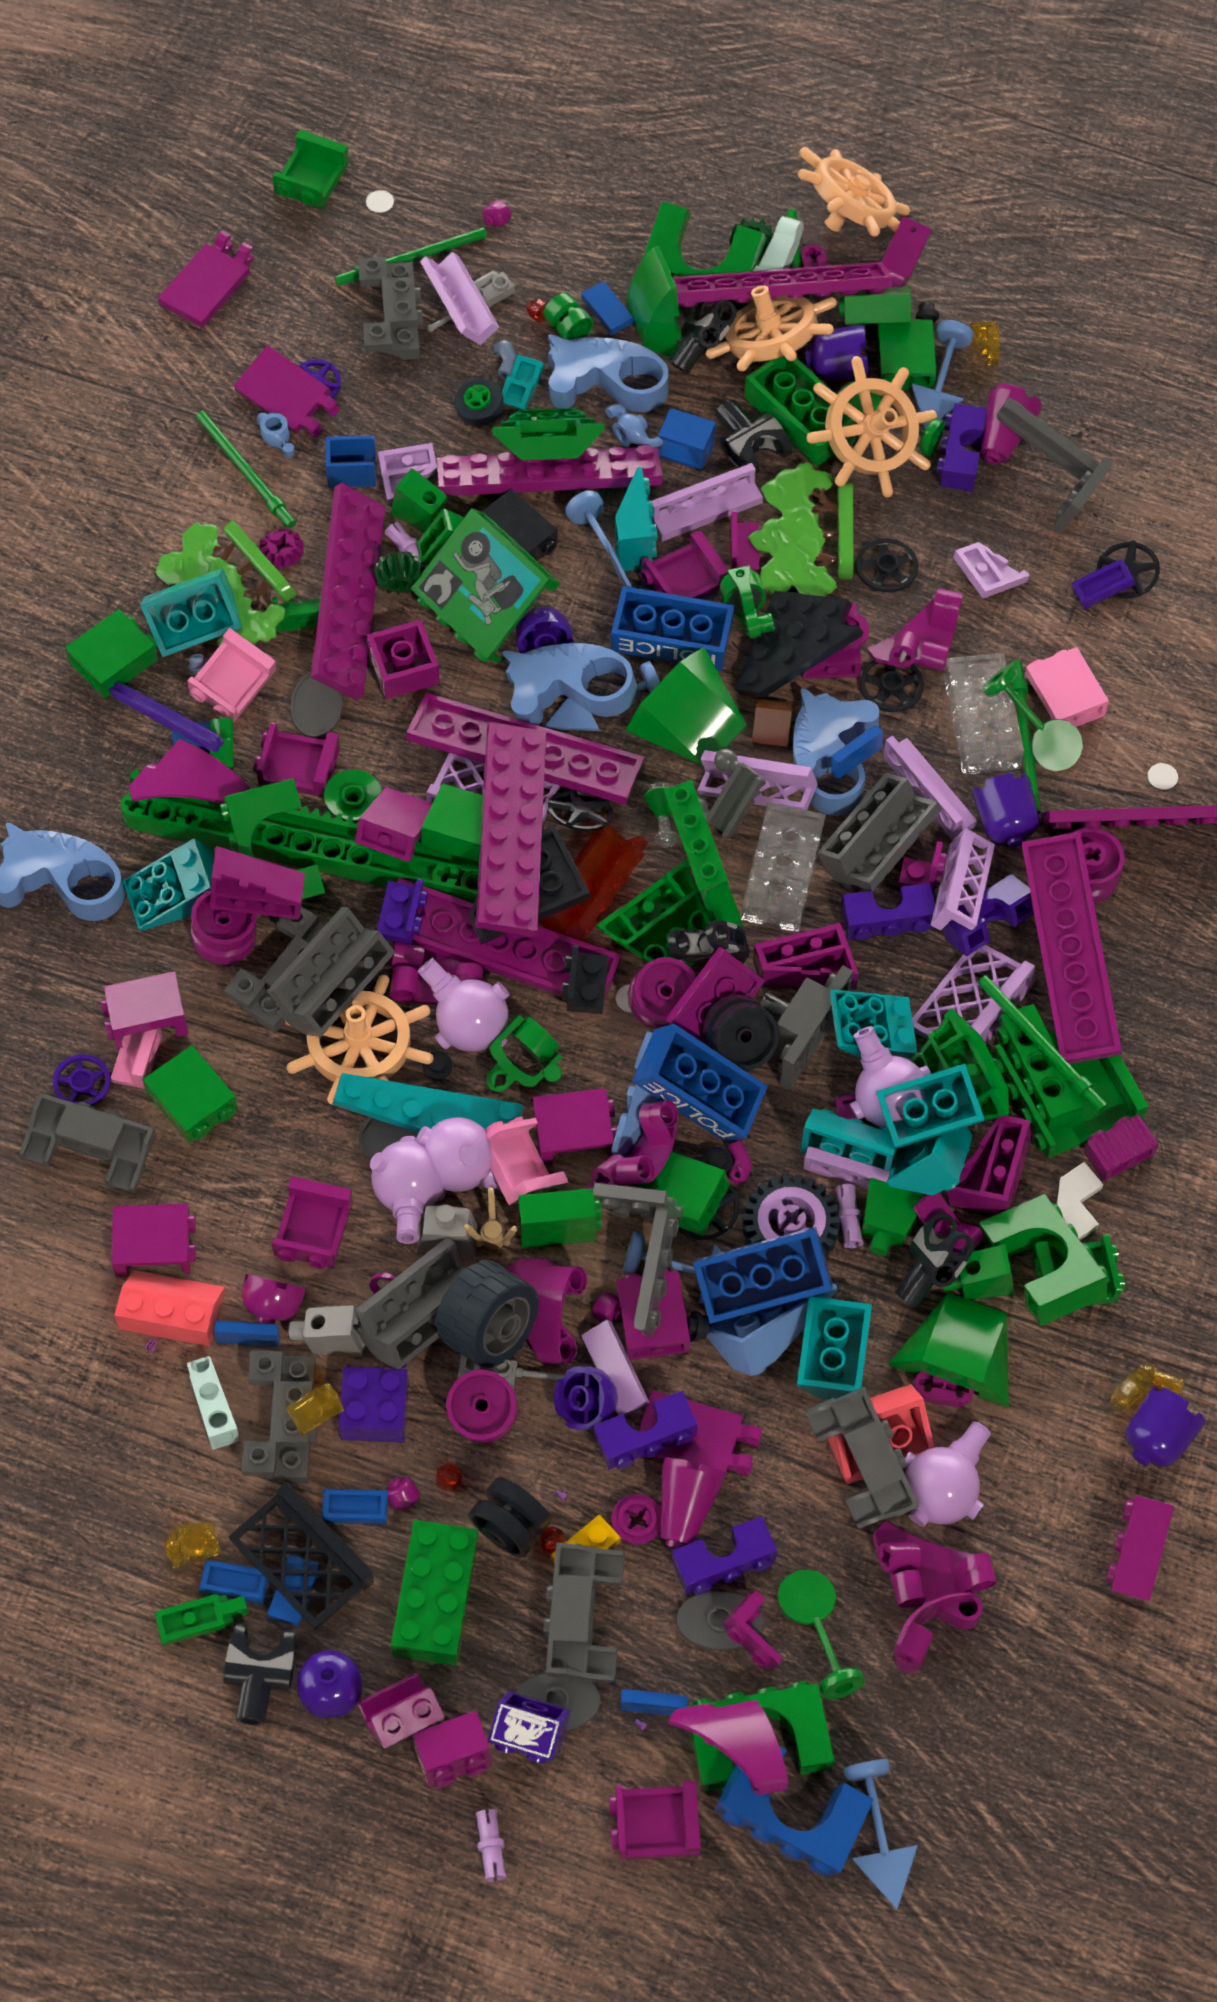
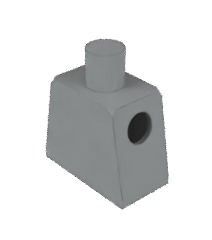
M449 1205L425 1206L424 1215L419 1224L417 1253H428L445 1238L455 1241L459 1256L476 1257V1241L464 1229V1225L469 1224L478 1233V1225L471 1210L468 1208L451 1207Z
M354 1306L308 1308L306 1310L305 1322H290V1340L305 1341L314 1354L364 1358L365 1344L357 1332L362 1327V1324Z

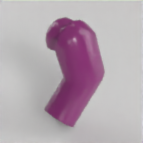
M742 1140L728 1145L734 1159L728 1176L729 1180L735 1185L745 1183L753 1167Z

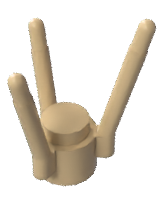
M489 1188V1221L482 1225L480 1235L469 1224H465L464 1229L476 1241L477 1247L484 1246L489 1250H497L503 1245H510V1239L515 1235L517 1227L513 1226L505 1234L504 1226L496 1221L494 1189Z

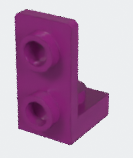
M937 841L932 863L904 857L897 888L930 883L933 893L934 884L940 885L947 856V854L941 853L943 842Z
M940 1193L934 1196L925 1194L914 1206V1211L923 1224L936 1213H948L957 1224L956 1231L966 1232L972 1238L974 1249L985 1238L984 1233L979 1227L960 1223ZM942 1220L938 1222L935 1232L944 1231L948 1227L949 1221ZM959 1239L953 1246V1252L962 1251L966 1246V1240Z
M755 1590L740 1602L721 1625L727 1630V1635L732 1641L739 1645L742 1644L751 1653L750 1656L757 1665L771 1670L779 1665L783 1658L749 1626L761 1614L758 1607L765 1601V1598Z

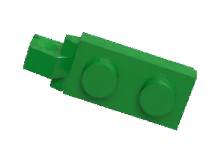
M218 1594L154 1612L162 1646L225 1629L226 1626L234 1624L233 1619L249 1614L244 1596L228 1600L227 1595L218 1596Z

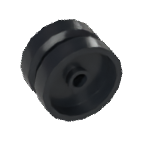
M732 994L718 1000L709 1009L703 1024V1035L706 1044L743 1070L761 1067L772 1058L778 1047L780 1032L777 1021L756 1000L746 995Z
M497 1477L486 1489L488 1500H478L468 1512V1518L478 1531L497 1547L512 1556L524 1558L534 1546L532 1535H542L551 1524L552 1517L545 1507L529 1492L508 1479Z

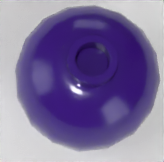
M537 607L529 610L516 626V644L519 653L522 654L544 646L573 643L572 629L566 616L551 607Z
M577 1366L566 1370L565 1372L568 1373L564 1375L563 1379H558L555 1385L553 1397L558 1416H563L567 1422L564 1424L575 1430L594 1429V1425L611 1419L618 1403L617 1387L612 1378L603 1370L590 1366Z
M325 1650L313 1654L304 1662L298 1673L297 1691L302 1705L309 1713L324 1719L336 1716L339 1718L345 1716L356 1707L357 1702H359L362 1696L363 1680L359 1667L349 1656L340 1651Z

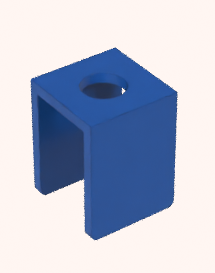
M670 409L659 432V438L663 439V445L659 449V457L703 471L715 444L716 422L676 409Z
M374 436L326 437L328 488H335L340 483L349 487H374L377 485L374 462L332 463L334 461L376 460Z

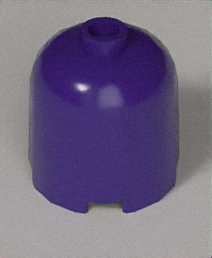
M864 325L835 328L831 335H815L811 342V350H806L807 367L813 366L815 376L823 382L855 381L851 360L853 357L859 356L863 361L866 378H869L867 356L861 355V349L866 348Z
M1008 773L985 780L986 787L982 789L975 787L972 794L987 837L994 843L1008 845L1011 848L1021 846V842H1026L1025 840L1036 832L1039 824V816L1029 777L1026 774H1022L1021 778H1014L1013 773Z
M1155 1385L1151 1388L1128 1423L1125 1439L1129 1447L1134 1451L1132 1457L1146 1467L1149 1464L1157 1467H1168L1179 1460L1203 1429L1206 1420L1200 1412L1195 1417L1187 1409V1406L1190 1404L1187 1400L1165 1387L1158 1392L1159 1389Z

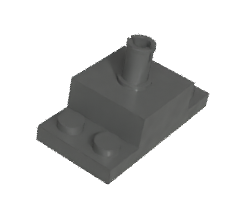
M842 965L837 975L834 973L830 975L825 987L806 977L790 1004L772 995L770 992L765 994L766 998H762L760 1005L770 1012L771 1015L779 1018L778 1028L780 1037L775 1052L781 1054L780 1059L783 1060L778 1070L781 1073L780 1086L788 1090L792 1089L834 1022L830 990L850 991L853 970Z

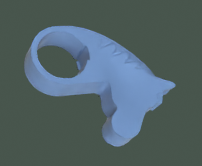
M548 335L550 342V352L548 353L549 366L553 368V373L549 379V397L553 406L557 408L571 407L575 404L578 394L588 391L595 385L600 386L620 405L634 412L652 411L666 401L669 393L668 367L653 351L642 345L619 339L578 338L566 340L555 335ZM631 374L633 376L644 374L656 378L659 383L649 389L637 390L626 386L623 383V379Z
M567 643L544 646L524 654L503 651L506 664L508 665L506 675L509 683L514 686L511 707L515 718L518 720L539 725L543 720V710L551 706L560 695L569 697L592 714L602 717H611L623 713L636 699L637 684L632 667L623 656L611 649L586 643ZM617 673L627 678L623 687L612 695L595 696L587 692L588 682L595 676Z
M801 688L802 708L798 713L794 727L793 763L794 765L811 767L816 780L817 777L825 775V772L831 773L832 755L871 727L875 725L879 727L878 706L869 700L839 701L829 696L828 693L815 696L805 688ZM860 763L846 773L856 782V786L852 790L835 795L825 793L817 787L810 804L817 811L826 815L839 816L852 812L864 798L865 771L862 764Z
M6 823L9 837L0 844L4 855V860L0 866V905L7 908L17 906L22 902L26 892H32L45 884H51L71 913L80 919L99 921L112 916L120 909L125 898L121 874L112 858L100 847L72 835L44 830L23 831L11 823ZM89 875L91 877H105L114 882L112 889L105 896L98 899L84 900L72 894L78 884L77 881Z

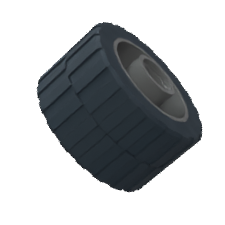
M492 1260L478 1261L457 1275L443 1295L437 1311V1334L444 1343L477 1365L486 1368L498 1366L513 1357L523 1346L526 1339H528L539 1311L537 1291L532 1285Z

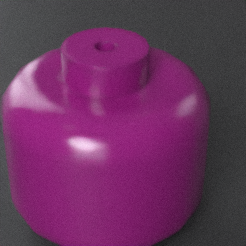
M499 200L487 205L482 213L485 223L489 226L494 224L497 227H502L512 217L509 206Z
M610 1292L601 1294L592 1305V1315L601 1323L605 1320L611 1321L612 1324L614 1322L620 1323L622 1316L619 1298Z
M395 1477L388 1482L389 1486L386 1488L388 1490V1502L395 1510H408L418 1502L420 1491L410 1477Z

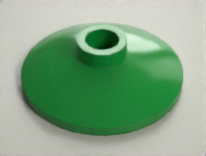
M356 769L345 770L334 775L326 784L324 790L325 805L335 817L339 813L343 821L352 816L353 822H358L361 815L382 792V788L377 779L365 771ZM352 798L358 800L357 802H349Z

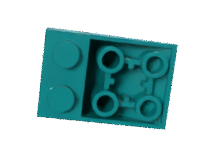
M637 467L615 516V553L623 571L641 570L643 558L648 557L652 562V557H657L655 542L657 541L656 524L652 523V518L654 517L652 500L649 501L648 494H650V484L648 477L643 478L642 467Z
M193 838L123 880L140 931L191 916L192 907L197 898L211 890L215 858L212 848Z
M830 990L838 1048L862 1059V1053L855 1041L854 1034L863 1028L873 1027L880 1043L884 1048L889 1049L891 1056H898L909 1060L917 1053L909 997Z

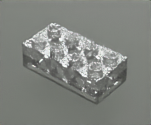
M1004 652L953 657L946 660L944 682L963 774L1020 769L1024 749L1014 701L1004 690L993 697H987L982 692V688L987 681L1006 666Z
M768 802L743 901L741 920L795 932L800 931L818 856L817 852L821 844L826 814Z

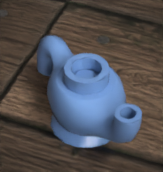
M613 404L606 408V414L609 418L616 417L618 419L617 423L612 425V430L617 441L622 446L629 447L630 444H637L640 446L648 445L653 448L663 445V441L659 436L653 439L647 437L645 431L648 427L647 422L641 415L636 416L627 413L626 408L620 404Z
M259 413L256 420L257 424L260 425V433L264 442L271 447L279 448L286 458H292L295 449L293 444L288 443L290 432L286 418L279 413Z

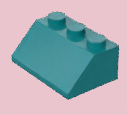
M223 568L145 596L140 604L162 657L224 635L229 628L234 631L242 628L235 596Z
M965 1064L876 1091L885 1126L895 1149L985 1121ZM910 1090L927 1092L925 1102L919 1098L909 1099L903 1106L904 1121L893 1123L885 1097ZM915 1109L918 1111L914 1116H908L910 1110Z
M814 1108L805 1123L800 1153L806 1154L810 1146L887 1171H891L898 1148L895 1149L886 1128L877 1129L866 1125L859 1119H845L837 1116L830 1110H817Z
M967 1127L898 1148L887 1184L893 1188L932 1196L943 1190L945 1192L952 1190L960 1181V1174L965 1166L964 1162L970 1150L969 1146L973 1134Z
M809 1296L797 1387L825 1401L831 1398L838 1399L862 1387L872 1304Z

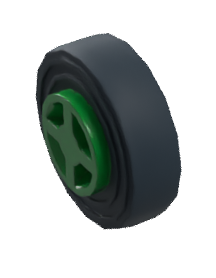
M476 378L469 380L458 389L455 395V409L460 419L468 425L476 427L488 425L501 415L504 408V397L499 386L489 379Z

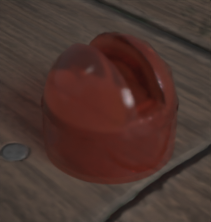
M542 299L530 301L527 306L528 315L538 323H542L546 320L543 316V311L548 302Z
M446 1463L437 1470L436 1481L441 1489L453 1491L460 1486L462 1474L456 1465ZM446 1471L452 1474H456L457 1476L456 1478H454L450 1475L442 1474V1472Z
M549 1526L539 1536V1545L545 1553L553 1554L556 1551V1543H565V1536L558 1527ZM554 1534H558V1535H559V1536H556V1537L550 1539V1540L547 1541L546 1543H545V1541H544V1539H546V1538H548V1537H550V1536H552V1535H554Z

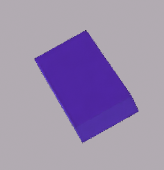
M1120 559L1072 582L1071 585L1081 605L1086 609L1134 586L1135 580L1123 559Z

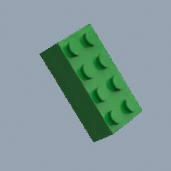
M783 356L770 360L746 377L744 397L761 414L765 412L770 413L782 426L790 442L815 466H819L835 455L829 441L810 444L806 437L811 432L826 430V417L830 403L817 395L813 390L816 383L826 385L797 358L794 361H788ZM843 413L842 427L857 424ZM858 435L846 437L845 439L850 444L858 438Z
M420 1520L413 1521L391 1641L393 1657L457 1666L479 1544L478 1529Z

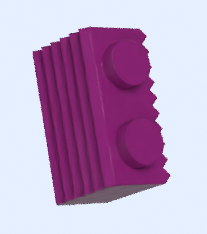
M1139 1115L1132 1118L1126 1116L1118 1120L1109 1131L1099 1130L1093 1133L1087 1140L1084 1153L1092 1166H1094L1095 1171L1101 1176L1102 1181H1106L1156 1154L1159 1143Z

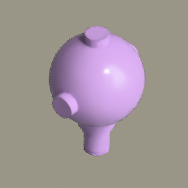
M434 958L428 960L418 970L420 976L431 986V990L434 992L433 996L438 1000L436 1022L440 1032L435 1035L437 1042L444 1049H448L452 1045L459 1050L467 1052H477L489 1048L490 1044L508 1024V1007L505 1001L510 996L508 990L500 982L492 986L487 982L475 979L460 981L455 974L451 975L449 972H446ZM506 1038L502 1041V1047L507 1042Z
M866 1027L854 1034L855 1041L862 1053L861 1064L864 1069L856 1083V1101L850 1103V1107L857 1119L860 1120L865 1117L875 1126L886 1128L876 1091L930 1075L931 1072L927 1065L919 1068L906 1058L891 1056L889 1049L884 1048L880 1043L874 1028ZM910 1090L885 1097L893 1123L904 1121L903 1106L909 1099L919 1098L925 1102L927 1092ZM915 1109L910 1110L908 1116L912 1117L918 1111Z
M456 1117L443 1120L431 1129L424 1126L418 1133L416 1142L424 1145L428 1151L444 1190L462 1192L480 1185L486 1189L493 1188L501 1191L490 1169L492 1157L490 1141L486 1136L487 1132L482 1126L472 1120Z
M404 1136L400 1141L386 1147L381 1153H376L371 1159L370 1168L372 1169L371 1180L373 1190L379 1201L385 1207L392 1210V1215L397 1222V1240L400 1243L412 1244L419 1239V1222L424 1215L425 1206H433L436 1202H440L445 1197L447 1190H444L425 1146L417 1143L414 1136Z
M973 1421L962 1438L953 1441L949 1448H930L917 1456L909 1452L905 1457L908 1466L902 1468V1470L905 1471L907 1481L919 1505L909 1514V1518L915 1524L921 1527H925L928 1522L939 1525L951 1524L966 1516L974 1520L984 1505L978 1500L980 1480L975 1468L979 1461L980 1450L991 1436L990 1431L984 1425Z

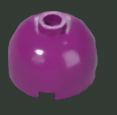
M246 1274L242 1287V1300L248 1312L257 1315L256 1322L275 1324L276 1320L286 1321L299 1311L306 1288Z

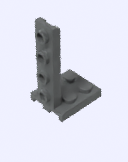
M1009 397L997 413V420L1080 480L1054 514L1058 519L1052 528L1061 534L1084 506L1113 463L1105 457L1100 463L1097 462L1089 453L1082 451L1071 443L1066 436L1060 435L1048 426L1044 420L1037 418L1026 410L1021 403L1015 402Z
M595 1183L593 1196L602 1203L601 1206L611 1211V1215L628 1218L629 1214L640 1215L641 1219L653 1221L634 1319V1327L641 1331L644 1336L653 1338L655 1329L659 1328L661 1322L659 1306L661 1298L665 1297L667 1291L666 1270L667 1267L671 1266L673 1260L672 1238L676 1237L678 1233V1220L682 1218L683 1207L676 1206L677 1201L674 1198L667 1197V1191Z

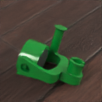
M750 565L727 570L728 575L720 583L721 596L724 604L734 605V615L737 616L742 629H745L746 635L749 638L761 636V633L775 631L771 613L756 614V611L765 603L766 598L759 574L750 570Z
M517 1015L489 1046L490 1054L497 1063L486 1075L485 1082L487 1087L492 1091L502 1092L514 1081L525 1087H534L542 1078L550 1082L558 1081L561 1078L562 1071L556 1064L563 1058L559 1053H556L560 1049V1045L531 1017L528 1016L524 1020L520 1015ZM510 1033L525 1051L540 1064L544 1065L536 1075L530 1076L520 1071L505 1055L501 1044ZM498 1074L503 1077V1083L499 1086L495 1085V1077Z

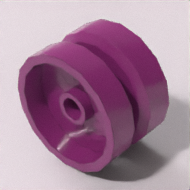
M1096 827L1081 828L1072 833L1081 832L1093 901L1098 903L1109 898L1117 888L1125 861L1124 849L1119 840L1108 831Z
M211 890L197 898L192 907L191 941L194 949L203 959L214 964L229 965L239 962L251 953L256 944L257 914L209 909Z
M671 957L657 958L647 963L631 980L627 992L628 1005L634 1017L644 1026L653 1029L671 1025L665 1019L696 979L694 971L683 961ZM660 990L665 991L664 996L661 994Z
M480 1369L467 1372L455 1381L448 1392L446 1402L450 1422L461 1435L470 1441L480 1443L497 1441L508 1434L517 1421L519 1410L517 1395L508 1381L493 1371ZM479 1400L487 1401L488 1408L483 1412L478 1411L479 1408L476 1403Z

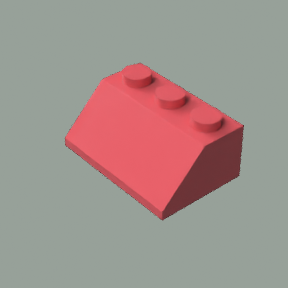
M133 1270L122 1286L114 1314L118 1329L210 1346L225 1287Z
M912 1384L870 1398L880 1421L887 1419L894 1434V1437L889 1439L893 1450L900 1448L905 1458L909 1452L917 1456L927 1449L935 1448L924 1398ZM843 1432L829 1437L830 1446L845 1483L848 1485L863 1480L864 1478Z

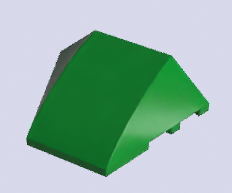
M655 246L646 254L635 272L629 286L626 307L634 317L633 323L643 347L671 357L678 347L676 339L681 338L680 329L674 318L679 316L677 287L659 246Z
M575 407L519 409L509 416V421H502L501 427L495 426L492 428L493 435L521 460L578 458L605 430L602 422L595 423L594 418H586V413Z
M703 647L680 661L642 701L625 731L703 766L701 757L705 750L718 752L721 749L727 748L747 725L708 652Z
M685 859L666 873L660 880L622 908L617 909L595 927L649 963L657 958L667 957L680 960L671 953L669 947L670 932L678 929H706L710 919L707 911L703 908L698 894V886L693 881L688 859ZM683 961V962H684L686 965H688L689 967H691V966H693V965L695 964V963H688V962Z
M949 1009L944 1015L945 1019L936 1030L930 1033L928 1036L929 1040L918 1053L913 1055L910 1061L919 1068L927 1065L931 1074L965 1064L984 1119L989 1120L1009 1115L1008 1086L981 1035L957 1012Z
M947 1293L890 1360L888 1365L914 1375H918L919 1371L969 1388L979 1392V1398L1008 1408L1007 1313Z

